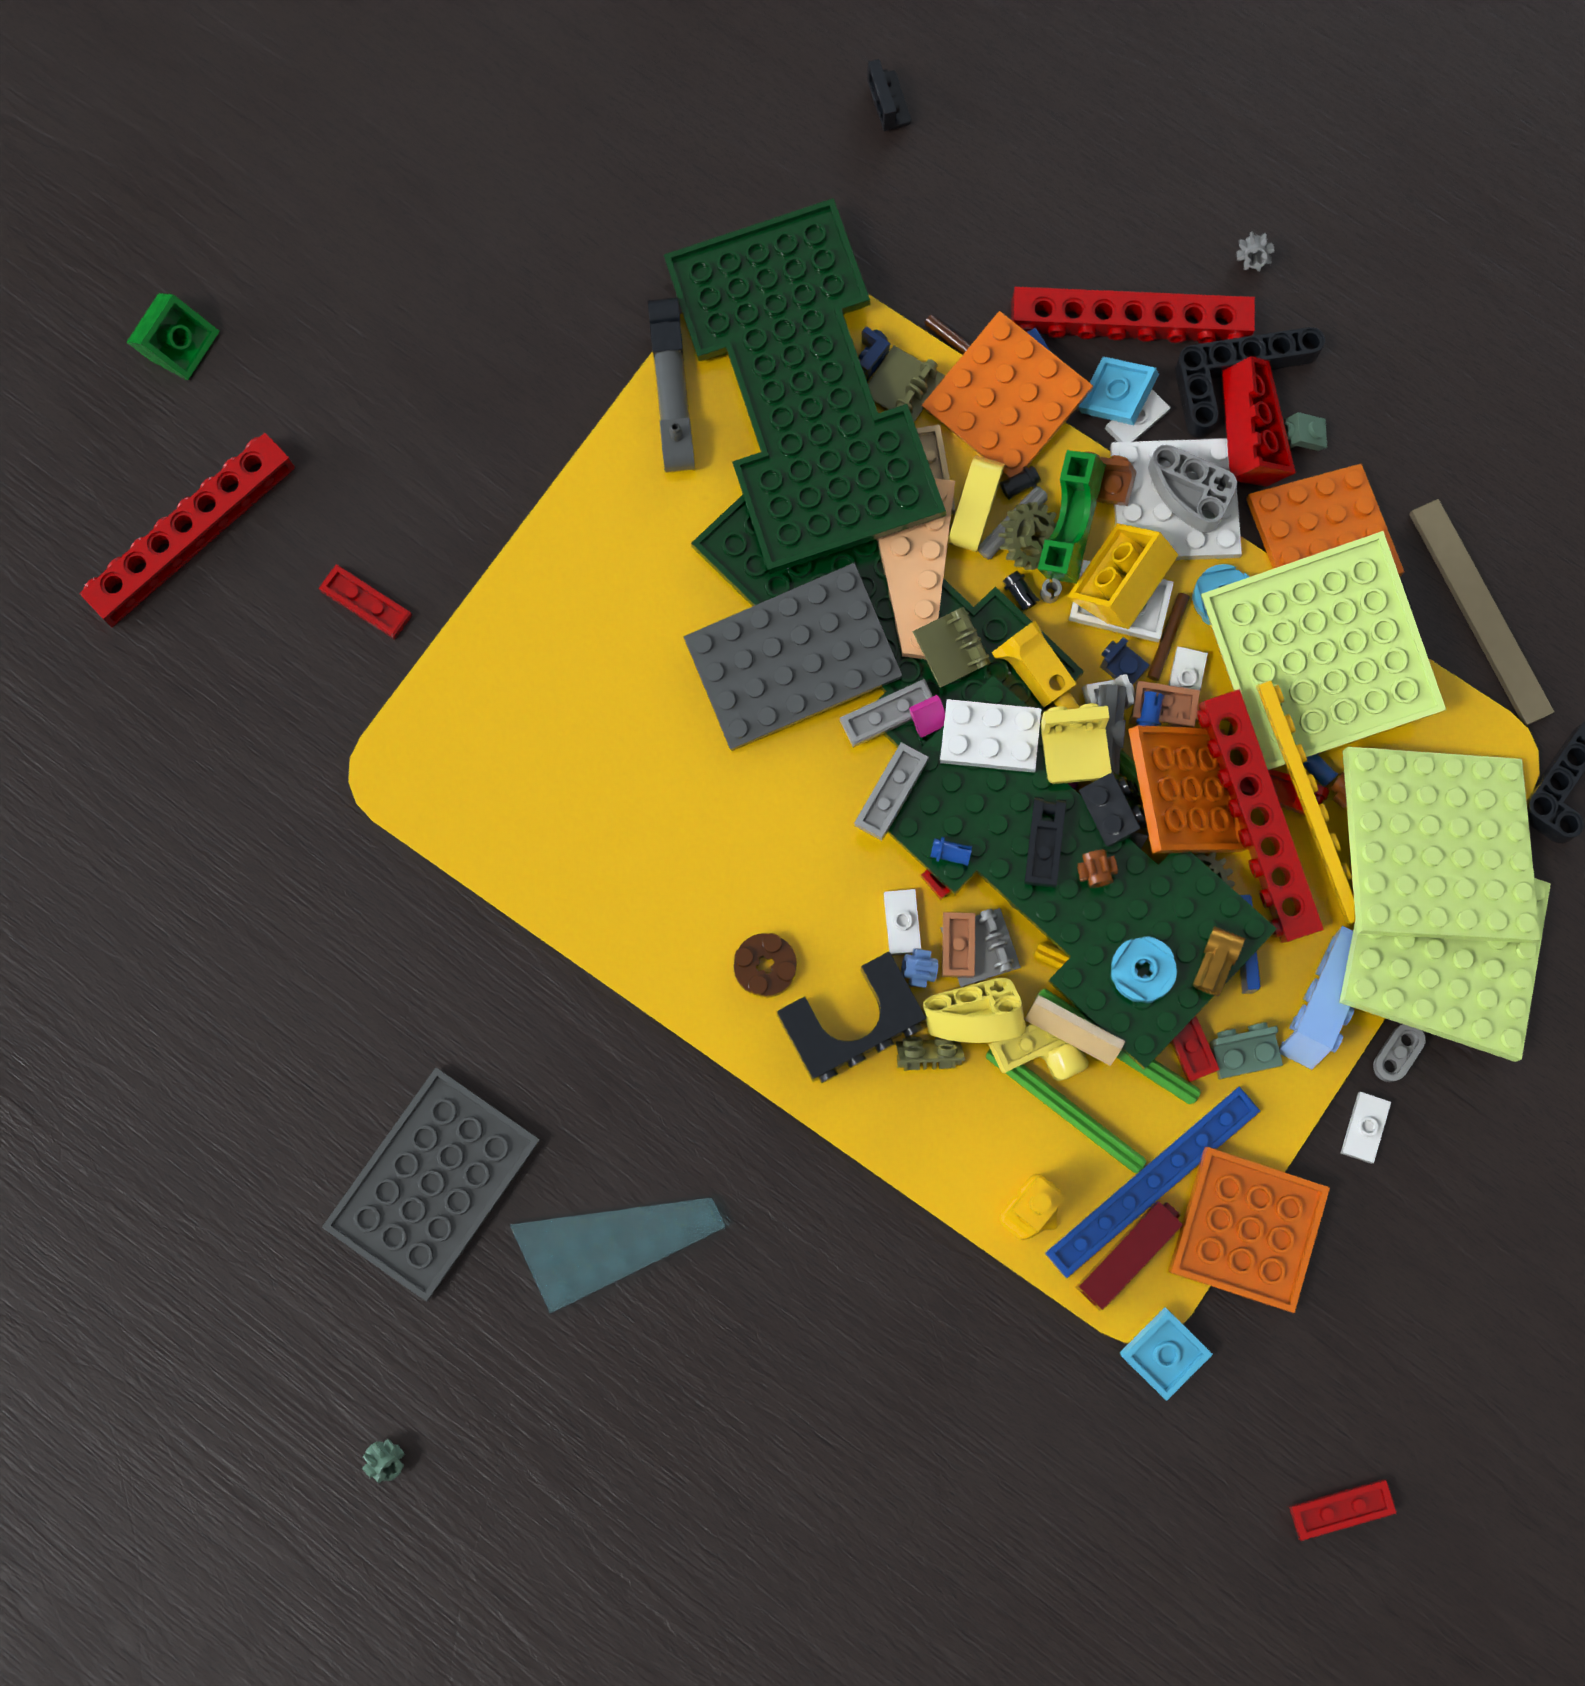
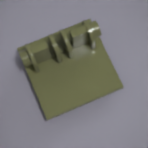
M893 345L869 381L868 386L874 402L888 410L908 404L913 421L915 422L924 409L921 405L939 385L945 375L936 370L938 365L935 361L928 359L926 362H922Z
M964 607L912 631L940 688L991 663L989 660L990 656L986 653L980 641L981 637H978L977 629H974L968 616L969 613L968 611L966 612Z
M916 1036L905 1037L903 1041H896L898 1052L897 1068H904V1071L920 1070V1063L923 1064V1070H927V1062H932L933 1069H936V1062H939V1069H955L956 1065H962V1061H965L961 1042L935 1037V1040H922L921 1037Z

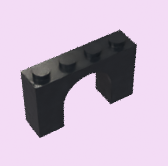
M890 951L861 966L860 971L879 1006L878 1023L867 1036L855 1041H842L830 1036L821 1027L805 996L777 1011V1017L812 1082L820 1079L821 1083H825L839 1075L837 1069L848 1064L849 1068H853L867 1060L865 1054L876 1049L878 1053L883 1052L895 1045L893 1039L904 1034L908 1038L923 1029L921 1024L925 1022L926 1017Z

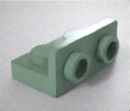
M1267 1022L1248 1026L1249 1032L1237 1034L1236 1029L1218 1032V1038L1209 1042L1220 1069L1217 1071L1218 1079L1283 1066L1275 1035L1278 1033L1277 1026L1268 1028Z

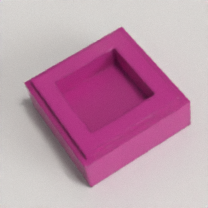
M937 695L909 707L915 728L921 738L944 726L945 711L941 699Z

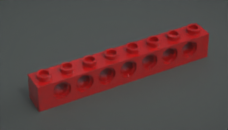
M1014 287L1011 320L1026 332L1036 328L1039 334H1048L1054 338L1076 335L1082 339H1091L1099 336L1108 337L1111 340L1138 338V340L1144 342L1155 339H1168L1172 343L1192 340L1202 344L1252 336L1255 331V297ZM1042 310L1047 312L1049 316L1040 317L1036 312ZM1074 312L1079 317L1073 319L1068 317L1066 313ZM1095 314H1106L1109 319H1099ZM1126 315H1135L1139 320L1131 321L1127 319ZM1156 316H1164L1168 319V322H1160L1156 319ZM1186 317H1193L1198 323H1189ZM1222 318L1227 321L1228 325H1221L1216 319Z
M263 433L260 437L253 438L246 445V449L237 457L227 460L220 472L214 477L204 480L200 485V489L191 497L182 499L175 511L168 517L159 519L152 531L145 537L136 539L132 543L130 550L123 556L113 559L108 564L107 569L100 576L90 579L79 594L112 628L294 470L295 467L291 460L266 433ZM262 464L258 471L249 472L253 465ZM231 484H239L235 491L226 492ZM208 504H216L212 511L203 512ZM192 523L189 531L180 532L185 524ZM169 543L166 551L157 553L158 548L162 544ZM146 563L145 569L142 572L134 573L135 568L139 564ZM123 583L119 592L111 593L112 588L116 584Z
M1240 689L1203 701L1198 705L1200 710L1197 711V718L1201 728L1207 729L1210 738L1207 741L1209 753L1213 759L1217 758L1220 770L1217 771L1219 782L1223 788H1227L1231 800H1228L1230 813L1233 818H1238L1241 830H1238L1240 842L1244 848L1248 847L1251 860H1249L1250 871L1253 877L1258 878L1262 887V890H1259L1261 902L1265 908L1269 907L1272 920L1269 922L1277 928L1273 933L1274 937L1279 938L1280 942L1284 943L1324 930ZM1221 720L1229 721L1232 724L1233 733L1231 736L1221 733L1219 729ZM1231 750H1238L1242 753L1243 763L1241 766L1234 765L1231 762ZM1243 779L1249 780L1254 786L1251 796L1243 794L1240 789V783ZM1253 809L1260 810L1264 815V822L1261 826L1255 825L1251 820L1250 815ZM1264 839H1269L1274 844L1275 850L1271 856L1264 854L1261 849V843ZM1274 869H1280L1285 875V881L1281 886L1276 885L1272 881ZM1285 899H1290L1295 904V912L1292 916L1286 915L1282 910V904Z

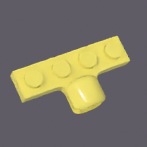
M1033 1024L1026 1026L1025 1032L1019 1037L988 1044L1002 1074L1034 1058L1041 1057L1045 1060L1053 1079L1062 1081L1084 1071L1089 1064L1082 1050Z

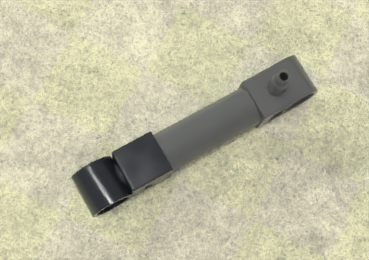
M678 297L648 300L665 473L695 470Z

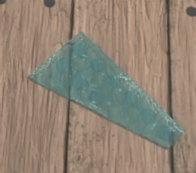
M712 1198L510 1225L549 1313L572 1304L726 1228Z

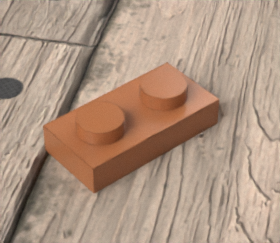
M943 912L942 977L974 978L975 913Z

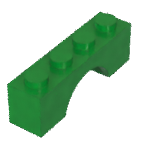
M1066 451L1060 476L1062 490L1060 514L1054 532L1044 541L1038 570L1047 579L1050 578L1052 580V578H1055L1059 581L1077 584L1106 467L1097 454Z

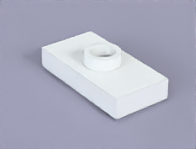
M1152 389L1134 425L1111 420L1105 429L1117 442H1135L1170 411V407Z
M1177 646L1169 686L1200 690L1208 653Z
M915 889L884 892L889 951L891 955L912 954L914 948L921 949Z
M1363 1092L1357 1094L1341 1154L1371 1164L1374 1163L1391 1105L1390 1101Z

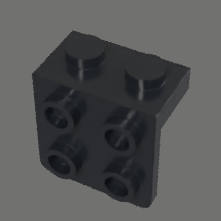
M1111 772L1079 789L1107 847H1111L1136 833L1149 836L1144 809L1138 800L1141 793L1132 779L1128 781L1125 776Z

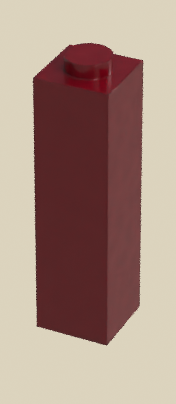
M1160 1202L1154 1203L1075 1288L1098 1310H1104L1181 1228L1183 1224L1178 1220L1180 1214L1167 1202L1164 1205Z

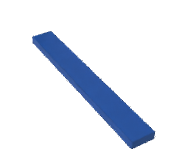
M1240 1086L1237 1087L1045 1252L1046 1256L1062 1275L1068 1278L1198 1166L1204 1147L1216 1150L1256 1116L1260 1109Z

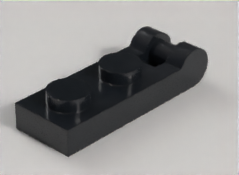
M1034 797L1024 883L1026 885L1057 888L1066 800L1057 799L1056 802L1044 801L1042 797ZM1042 813L1055 815L1054 822L1043 821Z

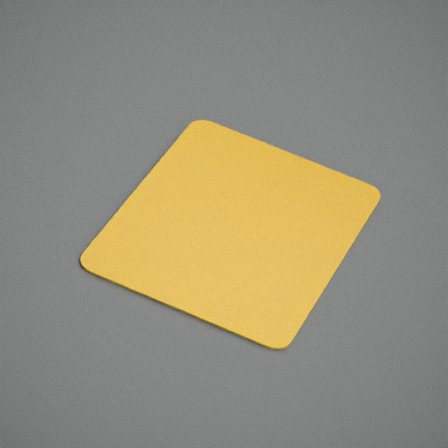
M869 295L870 306L843 314L858 357L867 347L861 342L862 331L866 326L873 331L879 330L887 337L888 342H890L889 351L894 345L922 362L931 359L938 365L936 370L945 376L962 357V354L871 295ZM681 313L680 324L695 470L665 473L656 372L652 351L360 736L349 763L348 782L355 802L375 824L1100 1333L1123 1343H1129L1164 1307L1184 1324L1193 1314L1210 1286L1168 1272L1180 1229L1104 1310H1098L1075 1288L1147 1210L1068 1278H1065L1046 1256L1045 1252L1137 1173L1128 1169L1006 1073L1002 1074L1001 1070L985 1057L986 1053L990 1050L988 1044L992 1042H961L965 1061H962V1065H956L955 1069H939V1062H936V1069H933L932 1062H927V1070H923V1064L920 1063V1070L904 1071V1068H897L898 1052L896 1041H903L905 1035L902 1034L893 1039L895 1045L885 1051L878 1053L874 1049L865 1054L867 1060L859 1065L849 1068L848 1064L837 1069L839 1075L825 1083H821L820 1079L812 1082L777 1017L778 1010L805 996L821 1027L835 1039L855 1041L871 1033L879 1020V1006L860 971L861 966L889 952L884 892L915 889L921 949L932 951L930 958L938 959V973L934 982L927 981L926 988L909 986L924 1015L923 1002L925 999L935 994L961 988L957 977H942V932L940 927H943V912L975 913V916L980 915V912L987 909H1001L1021 968L976 983L995 978L1011 980L1021 998L1024 1019L1032 1007L1037 994L1043 989H1047L1070 1005L1072 1003L1049 983V979L1059 969L1034 957L1035 950L1040 942L1049 944L1057 949L1058 947L1019 911L1012 908L1009 902L978 873L956 895L951 892L940 900L921 878V874L927 869L887 833L883 841L854 826V822L896 752L897 747L882 734L853 748L842 727L840 717L877 701L884 694L880 688L738 749L730 750L683 636L753 606L691 547V542L743 495L732 461L760 453L761 451L728 353L699 362L683 313ZM874 402L878 413L888 410ZM923 409L914 424L916 428L940 425L950 480L955 481L953 494L955 514L951 515L950 535L971 463L975 455H981ZM1066 422L1028 466V468L1034 466L1039 474L1041 482L1037 486L1042 488L1048 495L1043 505L1048 506L1047 513L1055 512L1057 514L1053 520L1054 523L1058 522L1061 509L1062 490L1060 476L1066 451H1088L1096 453L1103 458H1111V452ZM1003 473L1000 482L1008 479ZM999 483L980 544L1008 516L1007 512L1014 510L1016 505L1033 490L1032 487L1008 500ZM1096 503L1083 560L1092 561L1115 527L1114 504ZM1241 536L1242 555L1240 558L1175 560L1163 577L1164 580L1173 581L1174 583L1161 638L1178 593H1185L1190 598L1159 681H1153L1147 675L1160 640L1157 643L1068 621L1073 601L1067 596L1076 583L1060 581L1062 591L1057 600L1053 603H1046L1041 599L1040 593L1042 584L1047 578L1038 568L1035 570H1025L1024 567H1015V560L1006 559L1009 553L1008 549L1000 548L991 559H986L978 550L974 552L947 543L943 578L973 607L994 587H997L1022 611V608L1009 590L1005 591L1004 587L1006 585L1003 583V580L1015 571H1018L1021 575L1024 574L1026 576L1024 578L1025 582L1040 601L1033 607H1028V610L1023 613L1032 622L1036 620L1040 629L1084 671L1083 675L1075 681L1076 685L1068 690L1080 707L1086 704L1082 687L1086 684L1115 680L1100 668L1104 659L1101 654L1112 641L1118 643L1123 637L1128 640L1126 646L1150 665L1137 681L1169 685L1177 646L1208 653L1199 694V705L1205 700L1234 690L1211 625L1203 622L1202 617L1197 613L1193 605L1192 593L1197 580L1208 568L1220 564L1235 566L1236 570L1241 571L1243 574L1246 573L1249 577L1273 568L1267 553ZM1046 589L1049 593H1051V597H1053L1055 593L1054 590ZM1429 659L1446 707L1445 711L1320 752L1319 754L1338 773V776L1326 786L1330 792L1327 800H1323V804L1328 812L1330 821L1325 823L1329 834L1335 833L1339 841L1341 850L1337 852L1340 863L1346 862L1351 876L1352 867L1347 806L1342 808L1332 799L1336 793L1330 789L1344 771L1342 751L1345 748L1361 747L1522 759L1526 801L1533 792L1539 777V750L1529 729L1511 711L1431 659ZM1053 703L1046 711L1055 707V704ZM1132 705L1124 711L1123 720H1126L1124 746L1121 749L1134 761L1128 730L1136 726L1129 724L1133 709ZM1196 715V722L1194 728H1201ZM1221 720L1219 729H1224L1227 736L1230 722ZM1231 750L1230 760L1234 765L1241 766L1243 755L1238 750ZM1286 764L1273 768L1274 770L1289 774ZM1096 780L1079 782L1076 791L1080 794L1079 789ZM1140 796L1138 800L1143 808L1142 797ZM1281 808L1324 930L1281 943L1280 939L1275 938L1273 934L1257 950L1260 978L1259 990L1253 994H1242L1239 969L1224 985L1220 995L1214 996L1196 1015L1209 1046V1042L1218 1038V1032L1236 1029L1237 1034L1249 1032L1248 1026L1267 1022L1268 1028L1277 1026L1278 1033L1275 1035L1278 1047H1280L1281 1043L1285 1042L1294 1032L1289 1029L1293 1018L1297 1015L1303 1004H1308V1002L1302 999L1314 978L1319 979L1315 972L1332 937L1342 926L1352 931L1354 929L1355 922L1348 923L1343 917L1307 819L1302 814ZM1253 809L1250 815L1251 820L1255 825L1261 826L1264 822V815L1260 810ZM1149 836L1141 848L1158 865L1170 854L1152 853ZM1264 839L1261 843L1263 853L1271 856L1275 850L1273 842L1269 839ZM1249 850L1235 853H1216L1215 860L1219 861L1223 858L1227 860L1222 866L1224 870H1233V873L1227 877V880L1235 882L1232 889L1239 895L1252 896L1253 908L1268 921L1272 920L1269 907L1265 908L1259 896V890H1262L1258 878L1253 877L1249 868V860H1251ZM1274 869L1272 881L1276 885L1281 886L1285 881L1284 873L1280 869ZM1353 880L1348 881L1351 892L1354 893ZM1285 899L1282 904V910L1286 915L1292 916L1295 912V904L1290 899ZM762 933L776 934L787 941L792 947L797 960L796 974L789 988L783 993L769 998L756 996L745 991L739 985L733 967L735 953L740 945L749 937ZM905 954L892 955L899 970L901 971L902 961ZM765 957L760 958V964L756 966L757 970H764L766 974L770 973V966L774 964L773 960H766ZM904 978L908 984L909 978ZM1354 1008L1351 1020L1347 1026L1343 1025L1339 1034L1343 1035V1040L1335 1053L1330 1051L1312 1070L1281 1055L1283 1063L1281 1067L1220 1080L1218 1079L1217 1072L1190 1082L1201 1091L1197 1101L1192 1104L1184 1102L1117 1057L1110 1066L1084 1052L1089 1062L1088 1067L1084 1071L1062 1081L1053 1079L1045 1060L1041 1057L1034 1058L1023 1065L1146 1159L1145 1166L1240 1086L1260 1109V1112L1216 1150L1285 1172L1385 1018ZM926 1020L921 1024L923 1029L912 1035L921 1037L922 1040H935V1036L928 1032ZM1025 1020L1026 1026L1031 1024ZM1170 1043L1155 1060L1187 1080ZM1199 1165L1156 1201L1162 1205L1167 1202L1180 1214L1178 1220L1181 1223L1185 1216ZM1041 1174L1061 1190L1062 1196L1066 1198L1058 1207L1056 1213L1057 1228L1054 1230H1044L1030 1239L1019 1240L1001 1225L1000 1214L1011 1198L1018 1195V1190L1029 1177Z

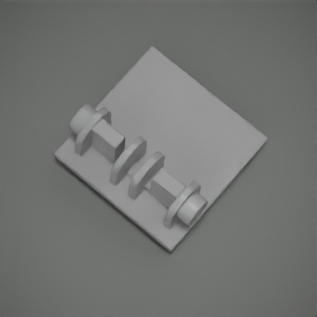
M1000 908L996 910L987 909L980 912V915L975 916L974 978L957 977L960 987L1021 968Z

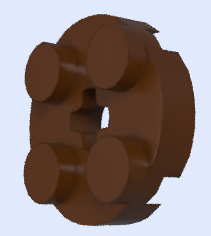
M762 933L749 937L740 945L735 953L733 967L735 977L745 991L756 996L769 998L777 996L789 988L796 974L797 960L792 947L787 941L776 934ZM765 957L766 960H773L774 964L770 966V973L766 974L764 970H757L756 966L760 964V958Z

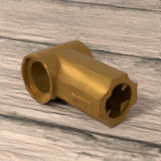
M1214 926L1203 952L1205 953L1204 959L1192 986L1205 993L1219 996L1231 966L1236 963L1245 938Z

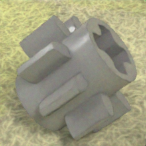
M1250 232V236L1246 240H1239L1241 250L1236 252L1237 260H1244L1245 270L1250 267L1257 269L1259 272L1265 263H1272L1270 253L1274 252L1273 243L1266 244L1267 235L1265 233L1259 236Z

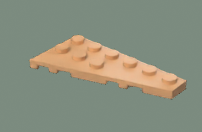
M934 478L946 510L945 517L877 539L902 657L926 659L912 631L937 620L939 617L955 481Z

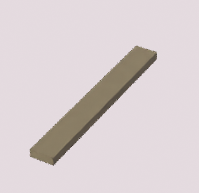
M1434 500L1412 510L1409 515L1521 722L1528 726L1552 715L1554 710L1440 500Z

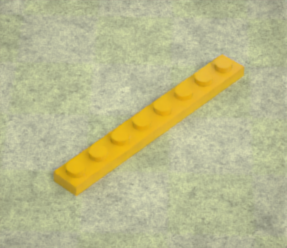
M1271 680L1256 685L1257 691L1343 917L1348 923L1355 922L1354 893L1351 892L1348 881L1352 880V876L1346 862L1340 863L1337 852L1341 850L1335 833L1329 834L1325 822L1330 821L1325 805L1323 803L1318 804L1314 792L1318 791V786L1312 773L1307 775L1303 763L1307 762L1304 749L1301 744L1296 745L1291 733L1296 732L1293 720L1289 714L1284 716L1280 704L1285 701L1279 685L1273 686Z

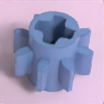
M914 948L912 955H904L901 973L904 978H909V986L926 988L927 981L934 982L936 980L938 959L930 958L932 951Z

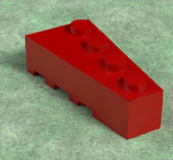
M1250 356L1223 370L1229 471L1234 474L1239 482L1266 487L1295 474V467L1269 360Z

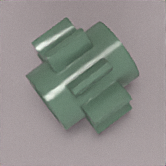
M389 1439L385 1442H375L368 1447L363 1455L367 1464L362 1469L369 1478L373 1477L377 1483H381L382 1480L391 1481L400 1474L404 1467L399 1459L405 1453L397 1444L393 1445Z

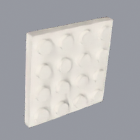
M1227 439L1111 443V456L1118 455L1129 459L1137 471L1128 506L1114 505L1115 526L1119 523L1161 532L1178 553L1176 560L1240 558L1242 551L1237 487L1217 528L1212 532L1204 533L1187 525L1167 507L1154 487L1148 470L1153 452L1157 447L1167 444L1229 471ZM1166 459L1157 460L1162 467L1171 466ZM1185 472L1188 478L1192 480L1199 479L1195 472ZM1218 485L1217 489L1223 491L1224 487ZM1201 511L1205 518H1215V515L1211 511Z

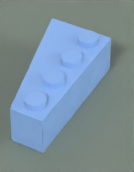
M1344 926L1332 937L1315 972L1319 979L1314 978L1302 999L1308 1002V1004L1302 1005L1290 1024L1289 1029L1294 1032L1279 1047L1281 1055L1311 1070L1330 1051L1334 1053L1337 1051L1343 1040V1035L1339 1034L1343 1025L1347 1026L1355 1010L1351 1006L1339 1003L1353 931Z

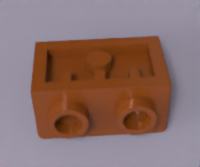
M1097 454L1106 465L1097 502L1128 506L1137 471L1129 459L1123 456L1113 455L1111 458H1103Z

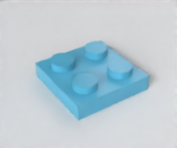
M1102 357L1090 381L1093 389L1078 408L1083 414L1134 425L1159 373L1154 367Z
M1166 1307L1119 1353L1166 1401L1213 1355Z

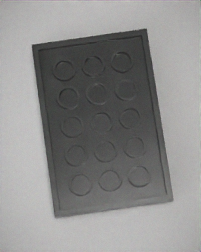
M855 563L683 636L731 751L903 678Z
M435 1068L322 1228L428 1302L541 1140L441 1070Z

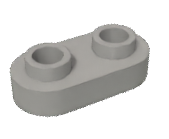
M1404 1024L1395 1028L1374 1059L1373 1069L1377 1077L1385 1082H1395L1402 1079L1425 1045L1424 1032ZM1403 1035H1407L1411 1039L1409 1046H1405L1402 1043L1401 1038ZM1386 1061L1393 1063L1394 1069L1392 1072H1388L1385 1069L1384 1064Z

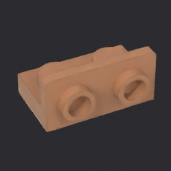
M1137 681L1129 724L1139 725L1136 723V720L1141 716L1144 692L1152 691L1157 692L1156 696L1159 693L1165 696L1159 722L1162 723L1161 726L1195 727L1200 690Z

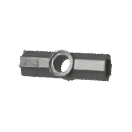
M1111 684L1099 685L1097 704L1099 707L1108 706L1109 711L1106 736L1111 772L1119 775L1120 752L1124 746L1126 720H1123L1126 687Z

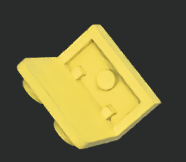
M1095 703L1082 705L1078 709H1067L1064 706H1057L1043 713L1040 727L1047 779L1050 783L1092 781L1111 773L1106 726L1109 720L1108 706L1099 707Z

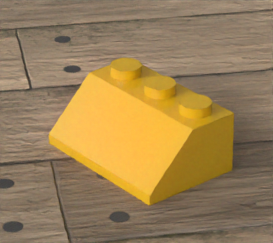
M1117 523L1067 597L1105 623L1129 629L1163 577L1169 571L1178 557V553L1161 532Z

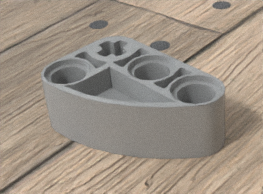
M1167 444L1157 447L1149 462L1148 470L1153 485L1167 507L1179 519L1200 532L1208 533L1215 530L1236 490L1237 480L1234 474ZM1166 459L1171 466L1162 467L1157 460ZM1185 472H1195L1199 479L1192 480L1187 477ZM1218 485L1223 486L1224 490L1219 491L1217 489ZM1209 510L1215 515V518L1207 519L1201 511Z

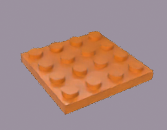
M999 311L921 406L982 457L1004 463L1003 474L1010 478L1024 470L1023 467H1028L1091 392L1093 385Z
M1362 464L1250 493L1246 498L1273 569L1384 531L1399 577L1405 572Z
M1139 725L1128 729L1152 853H1184L1190 851L1192 853H1235L1248 850V847L1244 848L1239 839L1238 830H1241L1238 818H1233L1230 813L1228 800H1231L1228 790L1223 788L1219 782L1217 771L1220 770L1217 758L1213 759L1209 753L1207 741L1210 738L1207 729ZM1220 729L1221 733L1225 735V730Z
M1204 1147L1168 1272L1295 1313L1330 1187L1209 1147Z

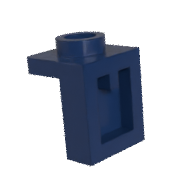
M866 326L862 331L861 342L867 347L858 358L868 382L889 353L890 342H888L887 337L879 330L873 331Z
M1123 637L1118 643L1112 641L1102 652L1101 655L1104 659L1100 668L1114 679L1120 675L1127 674L1129 682L1134 685L1150 665L1126 646L1128 640Z

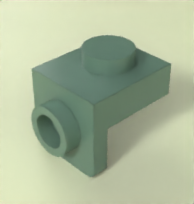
M1300 412L1283 419L1290 448L1299 446L1316 451L1327 448L1326 419Z

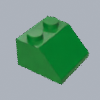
M158 293L126 343L150 361L188 380L220 331L174 294Z

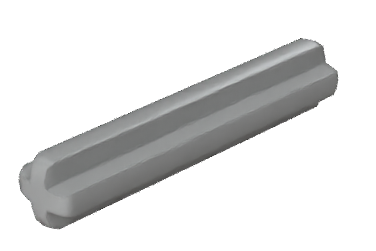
M1037 486L1019 504L1037 502L1038 505H1043L1048 495L1042 488ZM1007 516L1003 521H1009L1010 518ZM1001 523L978 547V552L986 559H991L1000 550V546L1005 543V538L999 537V533L1006 530Z

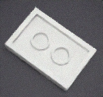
M1083 560L1079 578L1091 561ZM1161 580L1153 595L1149 598L1129 629L1107 624L1074 602L1072 603L1068 621L1158 643L1161 638L1174 582Z
M947 699L940 763L1035 773L1042 708Z

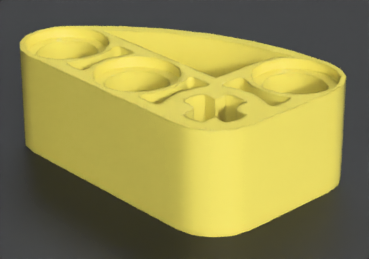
M978 455L974 456L948 538L949 544L977 552L1005 466L1004 463Z
M995 978L935 994L923 1002L928 1032L942 1039L968 1043L996 1042L1019 1037L1026 1030L1021 998L1013 982L1007 978Z

